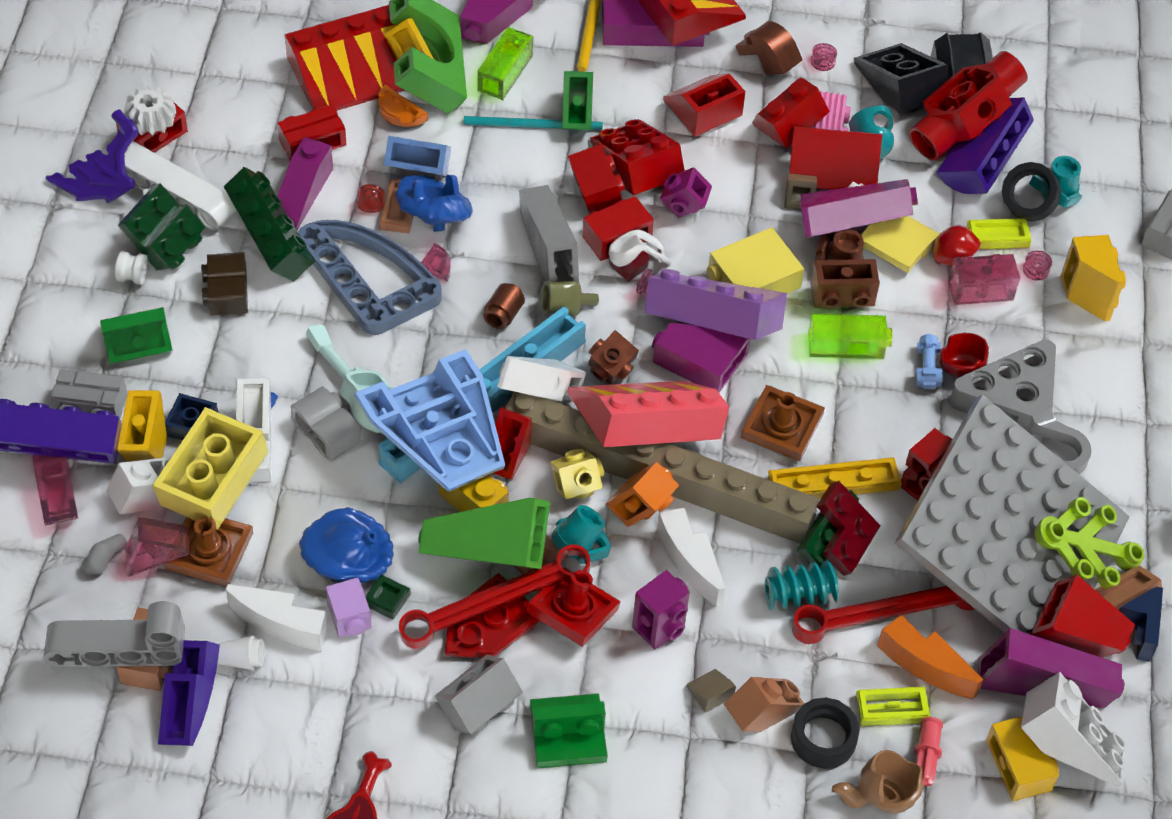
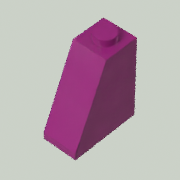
M468 0L460 17L461 38L488 44L528 12L533 6V0Z
M670 323L664 332L659 331L653 339L651 345L654 349L653 363L694 384L714 388L720 393L748 355L751 339L695 325Z

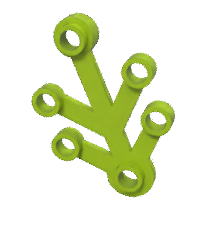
M1084 497L1070 501L1068 509L1058 518L1047 516L1039 521L1035 528V538L1038 544L1045 549H1056L1070 568L1072 576L1078 575L1085 581L1092 578L1095 574L1099 585L1104 589L1117 586L1120 583V574L1114 567L1106 568L1096 553L1113 557L1116 565L1125 571L1139 566L1144 559V550L1138 543L1128 541L1120 545L1093 537L1102 527L1116 522L1117 513L1111 505L1097 508L1094 511V516L1077 532L1067 530V528L1076 519L1079 520L1091 513V505ZM1069 545L1075 546L1084 559L1079 561Z

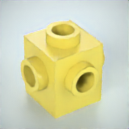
M574 449L566 452L565 457L550 461L557 492L565 499L573 497L576 499L592 496L595 490L603 488L601 477H604L602 463L599 458L594 457L587 450Z

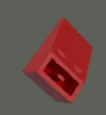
M634 119L627 121L625 126L616 129H604L599 132V135L590 138L593 146L601 144L606 155L611 153L617 169L613 171V174H620L625 190L633 196L664 185L665 180L670 175L685 171L680 144L642 120Z

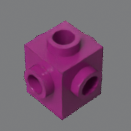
M693 167L678 174L670 175L664 182V189L660 200L678 218L690 213L694 214L700 209L705 208L712 185Z

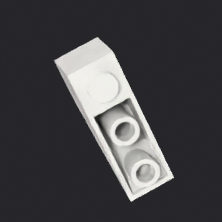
M507 356L499 371L500 379L497 387L560 402H573L567 393L568 387L582 386L586 372L555 359Z
M171 457L118 463L106 491L120 514L149 511L160 506L153 484Z

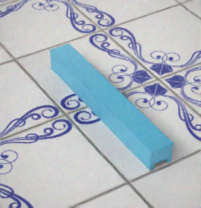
M562 307L479 369L483 375L492 414L506 404L514 391L497 387L500 379L499 371L507 356L555 359L561 362L586 343V324L583 321L579 323L568 315V309ZM388 438L379 444V465L400 484L421 468Z

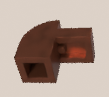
M767 21L757 29L746 33L744 40L735 45L739 56L758 55L766 75L785 74L803 61L793 37L783 26L773 21Z

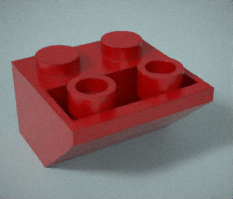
M730 73L710 75L663 96V101L696 137L742 116L746 91Z

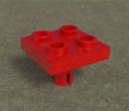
M565 567V571L574 573L571 575L570 583L560 580L544 587L528 603L526 612L583 647L618 611L621 601L593 585V578L588 572L583 570L572 572Z

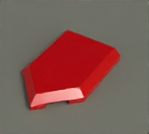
M497 573L469 596L507 580ZM524 596L447 627L445 656L483 658L485 655L497 656L540 622V620L526 612L529 601Z

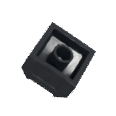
M981 32L978 34L955 35L946 33L934 41L931 57L948 65V79L963 67L986 64L993 58L990 40Z

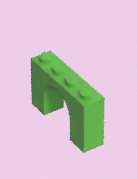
M390 0V22L398 25L404 20L412 18L433 56L431 58L411 47L393 63L395 85L449 114L467 99L459 15L433 0Z

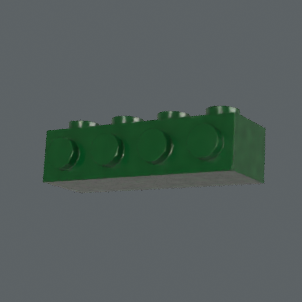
M243 167L223 186L270 270L294 282L315 261L308 251L306 243L294 227V222L283 208L281 200L272 189L268 178L260 171L255 173Z

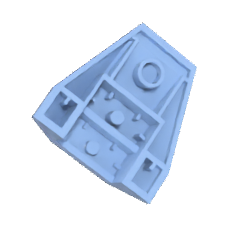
M466 349L439 359L431 374L390 390L383 381L357 391L354 394L370 423L448 492L505 467L483 375Z

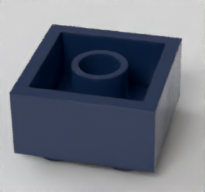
M179 393L165 421L167 436L183 440L205 407L218 412L217 403Z

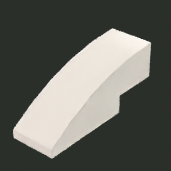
M270 378L237 379L236 420L263 431L268 448L267 455L249 482H271Z
M685 507L659 512L657 532L674 566L701 596L715 607L722 606L725 586L707 532L693 534Z
M227 584L226 593L229 608L243 620L280 641L322 652L327 632L326 611L297 607L295 594Z

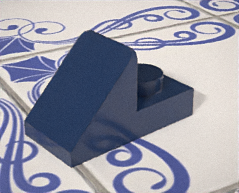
M1155 587L1124 604L1119 609L1123 615L1135 624L1132 643L1138 646L1136 659L1150 662L1158 647L1163 598L1162 587Z

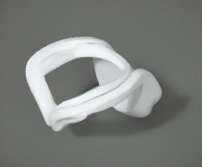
M633 230L617 238L609 247L610 261L617 267L628 265L641 251H645L656 258L653 267L655 273H659L661 270L671 266L670 261L665 256L661 242L642 230ZM640 239L645 240L653 244L654 246L658 247V251H655L648 245L644 244Z

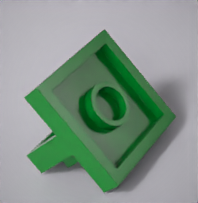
M164 307L100 320L110 364L173 351Z
M599 693L530 699V714L537 768L607 762L608 754L604 732L606 711L604 701L600 702Z

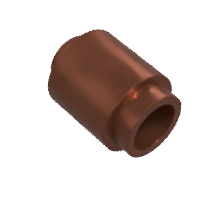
M500 284L484 307V320L496 329H503L505 326L510 325L525 303L522 290L515 284Z

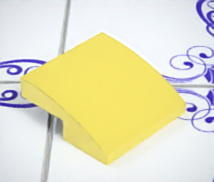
M906 216L870 224L861 236L864 242L863 248L909 274L919 259L927 256L940 233Z

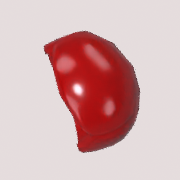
M954 225L941 232L935 239L932 248L933 257L939 265L944 263L953 266V259L955 257H961L965 260L971 258L979 249L981 241L966 226Z
M966 332L949 336L946 347L941 348V367L946 373L955 378L964 376L987 365L989 346L986 340L977 334Z

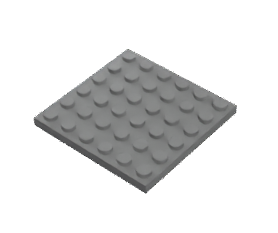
M982 394L974 400L897 537L895 544L1004 633L1009 628L1031 635L1054 584L1072 576L1070 568L1056 549H1045L1038 544L1035 538V528L1039 521L1047 516L1058 518L1068 509L1070 501L1084 497L1091 505V513L1084 518L1076 519L1067 530L1079 531L1094 516V511L1097 508L1111 505L1117 513L1116 522L1102 527L1093 537L1117 544L1130 516ZM1069 545L1079 561L1084 559L1075 546ZM1096 553L1106 566L1110 556ZM1095 574L1092 578L1085 580L1093 589H1095L1098 583Z

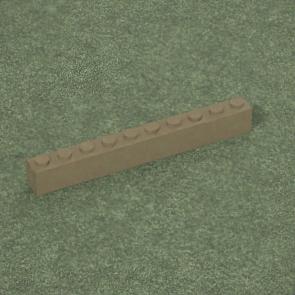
M514 392L505 409L532 418L531 444L564 457L566 452L574 449L587 450L594 457L600 459L605 472L626 480L657 461L671 472L673 479L679 484V487L671 494L673 497L800 544L815 521L816 506L820 498L669 443L603 447L579 410L546 398Z

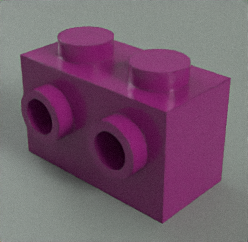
M665 570L636 592L632 628L654 650L668 639L675 640L685 630L690 594L687 585L680 578H675L668 570Z

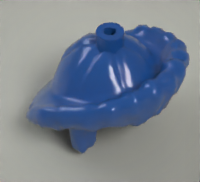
M425 175L405 176L397 186L396 199L401 210L411 216H417L429 225H433V232L445 231L446 223L463 222L470 218L473 213L471 202L459 191L458 179L455 175H446L445 184Z
M349 507L325 513L320 519L315 520L309 527L305 528L299 542L300 555L306 564L313 568L317 574L331 579L335 584L358 577L360 583L375 580L380 575L386 573L387 567L392 565V558L394 556L393 542L390 540L389 533L384 530L383 525L377 523L373 517L366 515L364 512Z

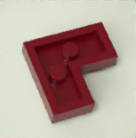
M840 481L829 485L816 507L837 529L823 551V555L844 576L853 573L881 525Z

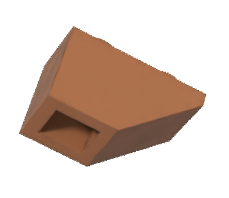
M750 677L724 703V706L742 731L762 732L797 713L805 703L799 697V689L790 680Z

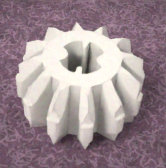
M147 85L146 90L140 91L136 89L134 95L127 96L124 113L128 119L133 120L140 135L150 132L153 136L156 131L165 133L166 127L173 126L176 107L169 92H163L160 87L151 90Z

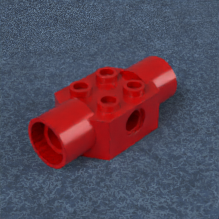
M1000 51L986 64L963 67L922 102L928 114L909 130V138L918 152L925 158L936 161L957 142L968 141L978 137L994 120L999 119L1003 112L1013 105L1009 97L1027 82L1028 75L1022 63L1011 53Z

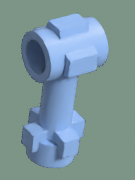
M933 334L922 335L919 342H917V353H923V368H917L916 387H923V389L942 387V368H935V353L941 352V342H938V337Z

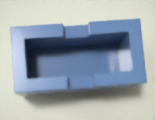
M388 136L384 165L446 176L451 146Z

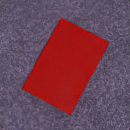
M793 126L789 174L816 176L817 188L822 189L848 188L852 182L858 185L861 183L863 185L876 184L878 182L883 134Z

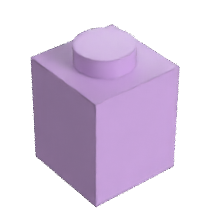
M359 577L326 586L327 604L339 638L347 635L356 636L372 628L370 609Z

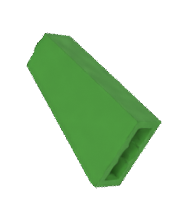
M525 498L424 519L418 536L419 553L541 569L550 502L536 498Z

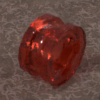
M374 184L361 186L358 190V208L368 213H376L382 210L385 197L384 190Z

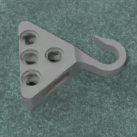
M1041 340L956 379L949 401L953 409L968 413L974 400L983 394L1031 435L1041 436L1073 447L1078 454V458L1071 461H1062L1078 474L1085 470L1092 452L1089 440L1080 431L1056 421L1053 417L1056 346L1053 342ZM1029 354H1033V355H1034V356H1032V357H1030V358L1024 360V357H1025L1026 355H1029ZM1009 366L1008 368L998 372V369L1000 367ZM975 378H984L972 384Z

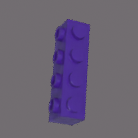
M0 399V451L117 464L119 453L117 447L122 423L120 417L116 416L113 412L98 410L96 413H86L79 408L71 406L63 407L62 410L51 409L48 405L42 403H30L29 406L17 405L12 400Z

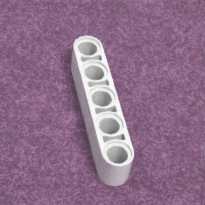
M133 141L125 152L126 174L135 180V188L143 192V189H149L153 185L161 183L178 205H187L206 228L216 231L236 211L226 192Z

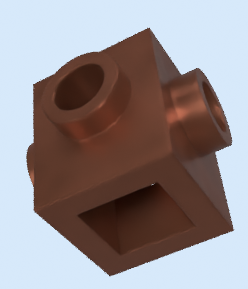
M614 330L605 341L600 338L589 350L588 353L591 354L588 363L591 367L590 372L599 381L604 382L606 380L611 385L617 379L623 381L634 369L631 363L637 358L639 350L619 332Z

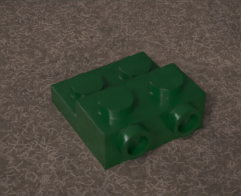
M161 183L153 185L118 224L119 228L142 254L147 255L149 263L156 271L169 268L173 270L180 266L185 260L182 254L187 248L192 249L202 241L203 237L200 233L205 228L187 205L179 206Z

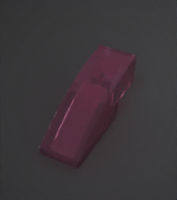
M32 455L45 526L79 519L69 459L66 456L57 458Z

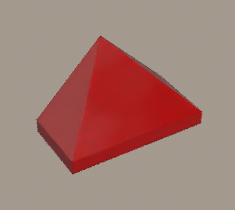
M502 407L499 410L495 426L505 467L494 472V474L512 480L531 446L532 418Z

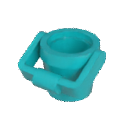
M1059 156L1053 160L1049 169L1060 183L1061 197L1059 205L1067 208L1077 204L1082 198V195L1079 193L1081 165L1075 158ZM1033 175L1029 184L1041 192L1047 199L1049 193L1047 182L1040 176Z
M579 505L568 517L558 520L556 528L551 535L553 543L559 550L573 544L584 547L590 555V562L607 558L611 548L609 539L603 530L605 527L603 518L594 509L585 505ZM595 542H596V544H597L600 548H597V549H594V550H593V546H594V544H595ZM576 555L569 556L572 559H576L579 564H585L581 557Z

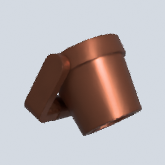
M850 229L822 234L816 248V260L864 259L863 238L858 232Z

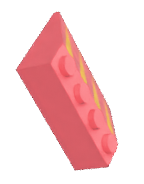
M687 381L568 387L567 390L568 395L603 447L721 439L729 411V405L716 389Z

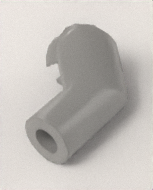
M117 534L94 544L89 551L88 557L84 558L82 562L83 570L90 575L102 573L107 568L112 556L126 549V538L121 534Z

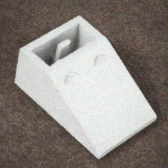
M1059 672L1026 693L1021 728L1044 754L1115 786L1123 785L1126 744L1117 732L1114 731L1112 733L1106 726L1100 711L1096 707H1090L1082 698L1079 687L1072 680L1068 681Z

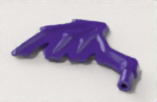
M120 109L114 111L111 115L112 119L118 124L119 130L114 140L106 147L108 155L103 154L101 150H95L94 153L86 155V162L76 160L74 163H71L69 165V172L76 179L65 178L64 175L58 172L51 176L47 175L45 179L71 195L76 196V201L105 199L106 203H110L134 189L135 180L130 178L125 170V152L138 136L139 131L133 120L128 119Z

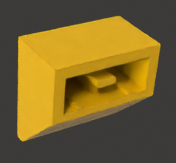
M1109 235L1073 237L1060 275L1067 299L1103 321H1110L1114 309L1118 307L1121 290L1126 286L1125 272L1120 270L1118 264L1117 248L1112 246Z

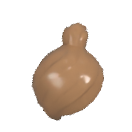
M882 750L871 757L862 768L859 786H854L848 782H841L832 786V792L839 794L843 803L851 808L860 809L867 804H871L887 813L905 812L913 807L921 796L923 789L922 767L914 762L906 761L894 751Z

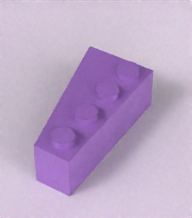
M663 269L661 273L652 275L648 279L644 313L752 340H758L783 328L787 293L708 280L702 276L679 275V271L672 269Z

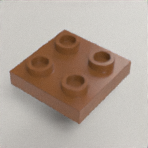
M766 385L742 430L741 439L801 461L824 415L825 407L797 397L793 393L784 392Z
M207 516L200 517L196 521L186 517L164 560L165 569L227 587L253 535V526L225 518L219 529L216 530V522L213 518H210L209 525Z

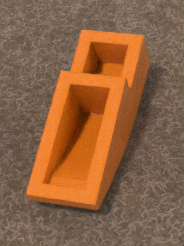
M903 615L881 630L877 647L909 673L930 685L958 696L974 699L978 695L983 678L936 631L927 638H924Z

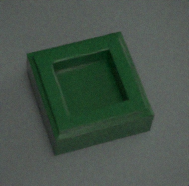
M380 575L367 594L366 600L370 609L394 620L411 595L409 587L384 575Z

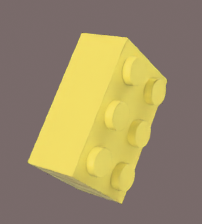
M205 407L153 484L160 505L195 521L200 517L207 516L209 525L210 518H213L216 522V530H218L268 453L263 431Z

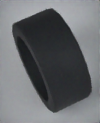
M1034 162L1019 164L1010 170L1003 181L1001 190L1003 201L1011 213L1018 218H1025L1031 222L1045 219L1052 214L1059 205L1061 197L1060 183L1053 172L1043 164ZM1029 175H1037L1045 179L1049 188L1046 201L1041 206L1033 209L1023 208L1016 202L1014 197V189L1018 181Z
M827 697L810 700L803 704L795 714L791 732L793 749L800 759L814 767L827 769L842 765L850 759L856 749L860 732L857 716L849 706L839 700ZM816 718L831 719L840 724L846 733L845 741L836 748L818 747L806 737L804 732L805 725L810 720Z

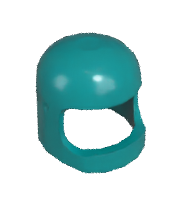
M883 105L872 106L862 109L851 117L849 122L850 131L883 134L880 159L886 157L891 152L894 146V135L891 132L894 123L892 112L889 108ZM876 114H882L888 119L884 127L875 125L874 116Z

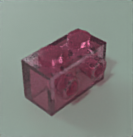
M994 254L978 257L966 256L954 258L948 284L954 305L1014 300L1021 277L1013 254Z

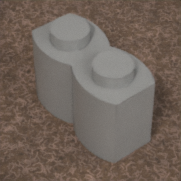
M322 386L291 405V418L307 438L311 439L317 450L329 461L361 442L362 426L355 420L352 413L347 412L343 408L342 401L335 392L330 393Z

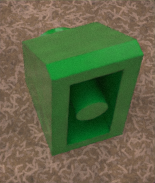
M564 71L562 95L563 130L591 131L593 72Z

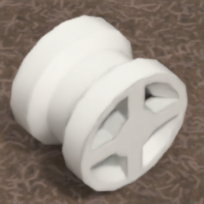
M121 251L116 261V280L118 282L132 280L135 284L143 285L148 272L147 255L138 254L137 256H131L129 252Z

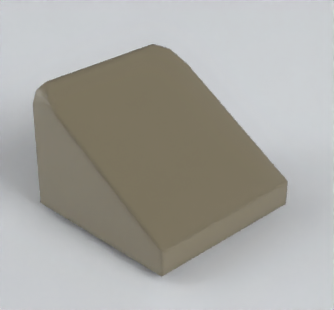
M787 174L784 208L801 209V194L816 192L817 177Z
M717 669L687 683V688L705 713L726 702L736 690L734 683Z

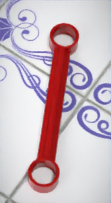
M568 545L559 551L556 561L542 566L541 569L531 570L430 613L418 609L410 610L399 621L400 638L409 648H424L430 644L435 632L560 580L570 583L571 575L574 573L565 571L561 566L563 559L568 556L576 555L581 557L586 564L583 571L589 573L590 555L580 545ZM413 620H421L428 624L429 631L425 636L413 639L405 634L406 625Z
M948 586L827 611L816 605L808 604L796 610L792 623V633L802 643L815 644L821 641L825 632L829 630L953 604L966 611L975 610V608ZM803 618H812L820 623L821 628L816 631H808L802 628L798 621Z

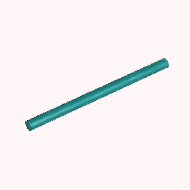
M464 116V125L562 129V120ZM592 121L591 130H603V122Z

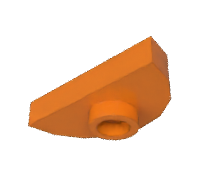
M384 85L379 91L378 109L380 115L387 122L401 127H413L428 121L427 112L387 85Z

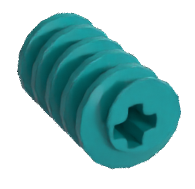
M823 561L820 568L817 563L811 562L808 564L807 570L803 564H797L794 572L789 565L783 566L781 573L776 567H771L765 578V595L770 611L774 609L775 600H779L783 609L787 608L788 599L792 598L796 607H800L802 597H805L808 604L811 605L814 603L815 595L819 596L822 604L827 603L828 594H832L835 603L838 600V580L835 570L829 561Z

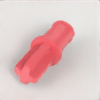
M925 717L921 720L919 743L915 745L914 753L916 755L915 764L922 767L923 786H931L935 780L937 760L942 756V750L939 746L943 722L935 717Z

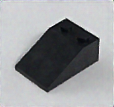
M903 43L854 58V64L883 102L899 113H910L916 107L922 106L924 100L949 80L948 65Z

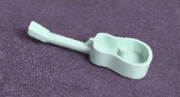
M309 325L306 335L317 352L320 351L343 379L339 392L350 404L355 420L370 431L382 433L370 423L354 394L357 391L383 381L389 390L393 389V387L376 371L361 370L357 366L351 370L332 348L333 344L325 326Z

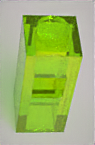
M507 27L477 71V91L504 100L533 57V36Z
M811 314L808 330L809 357L884 359L886 348L892 346V328H887L886 316Z

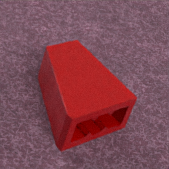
M1074 575L1054 584L1031 635L1104 658L1116 653L1120 654L1127 649L1131 642L1130 636L1135 624L1082 578Z

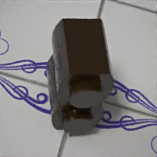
M245 253L207 254V264H201L203 283H208L207 288H202L203 306H209L211 316L248 313Z

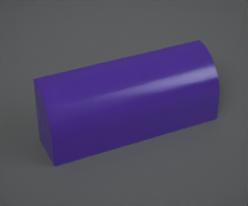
M1025 97L1010 98L1013 105L1004 111L999 119L994 120L978 137L968 141L957 142L936 172L947 186L964 194H987L1034 121Z

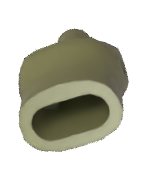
M545 281L542 284L540 304L543 313L554 314L562 307H566L569 316H577L580 313L581 305L597 306L599 303L598 294L582 293L579 282Z

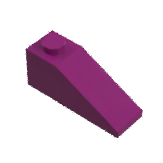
M306 137L303 138L292 156L277 195L287 215L294 222L296 230L299 229L333 171L332 146Z

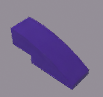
M184 640L182 661L179 664L173 665L172 673H165L158 738L159 745H194L212 694L220 644L210 641Z

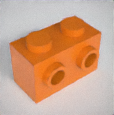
M656 461L630 477L605 504L629 527L642 519H649L657 510L662 512L674 500L671 494L679 487V484L673 479L671 472Z

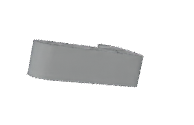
M158 601L149 605L147 620L54 621L47 626L43 660L45 663L55 667L173 666L179 664L182 661L185 633L181 610L174 603Z

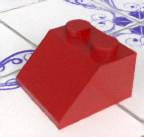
M800 77L773 101L768 103L755 116L752 124L787 149L792 145L793 126L812 128L830 111L818 87Z

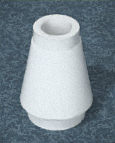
M248 636L219 643L218 664L248 670H255L256 667L264 665L265 645L263 639Z

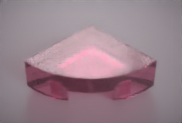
M434 243L421 263L435 277L448 281L451 274L450 257L444 248Z

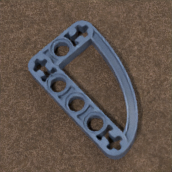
M320 220L308 223L298 231L315 261L313 266L361 328L368 334L379 335L435 308L442 300V287L434 275L403 247L372 229L347 221ZM313 239H317L318 247H316V243L313 241ZM333 239L355 242L376 251L396 264L415 282L379 299ZM330 254L336 258L328 263L322 262L320 257ZM346 274L351 277V280L340 283L335 278ZM355 295H364L367 297V300L362 303H355L351 298ZM398 302H405L410 305L408 309L403 311L396 310L393 306ZM370 310H371V315H372L376 320H374V319H371V320H370V316H369V311H370Z

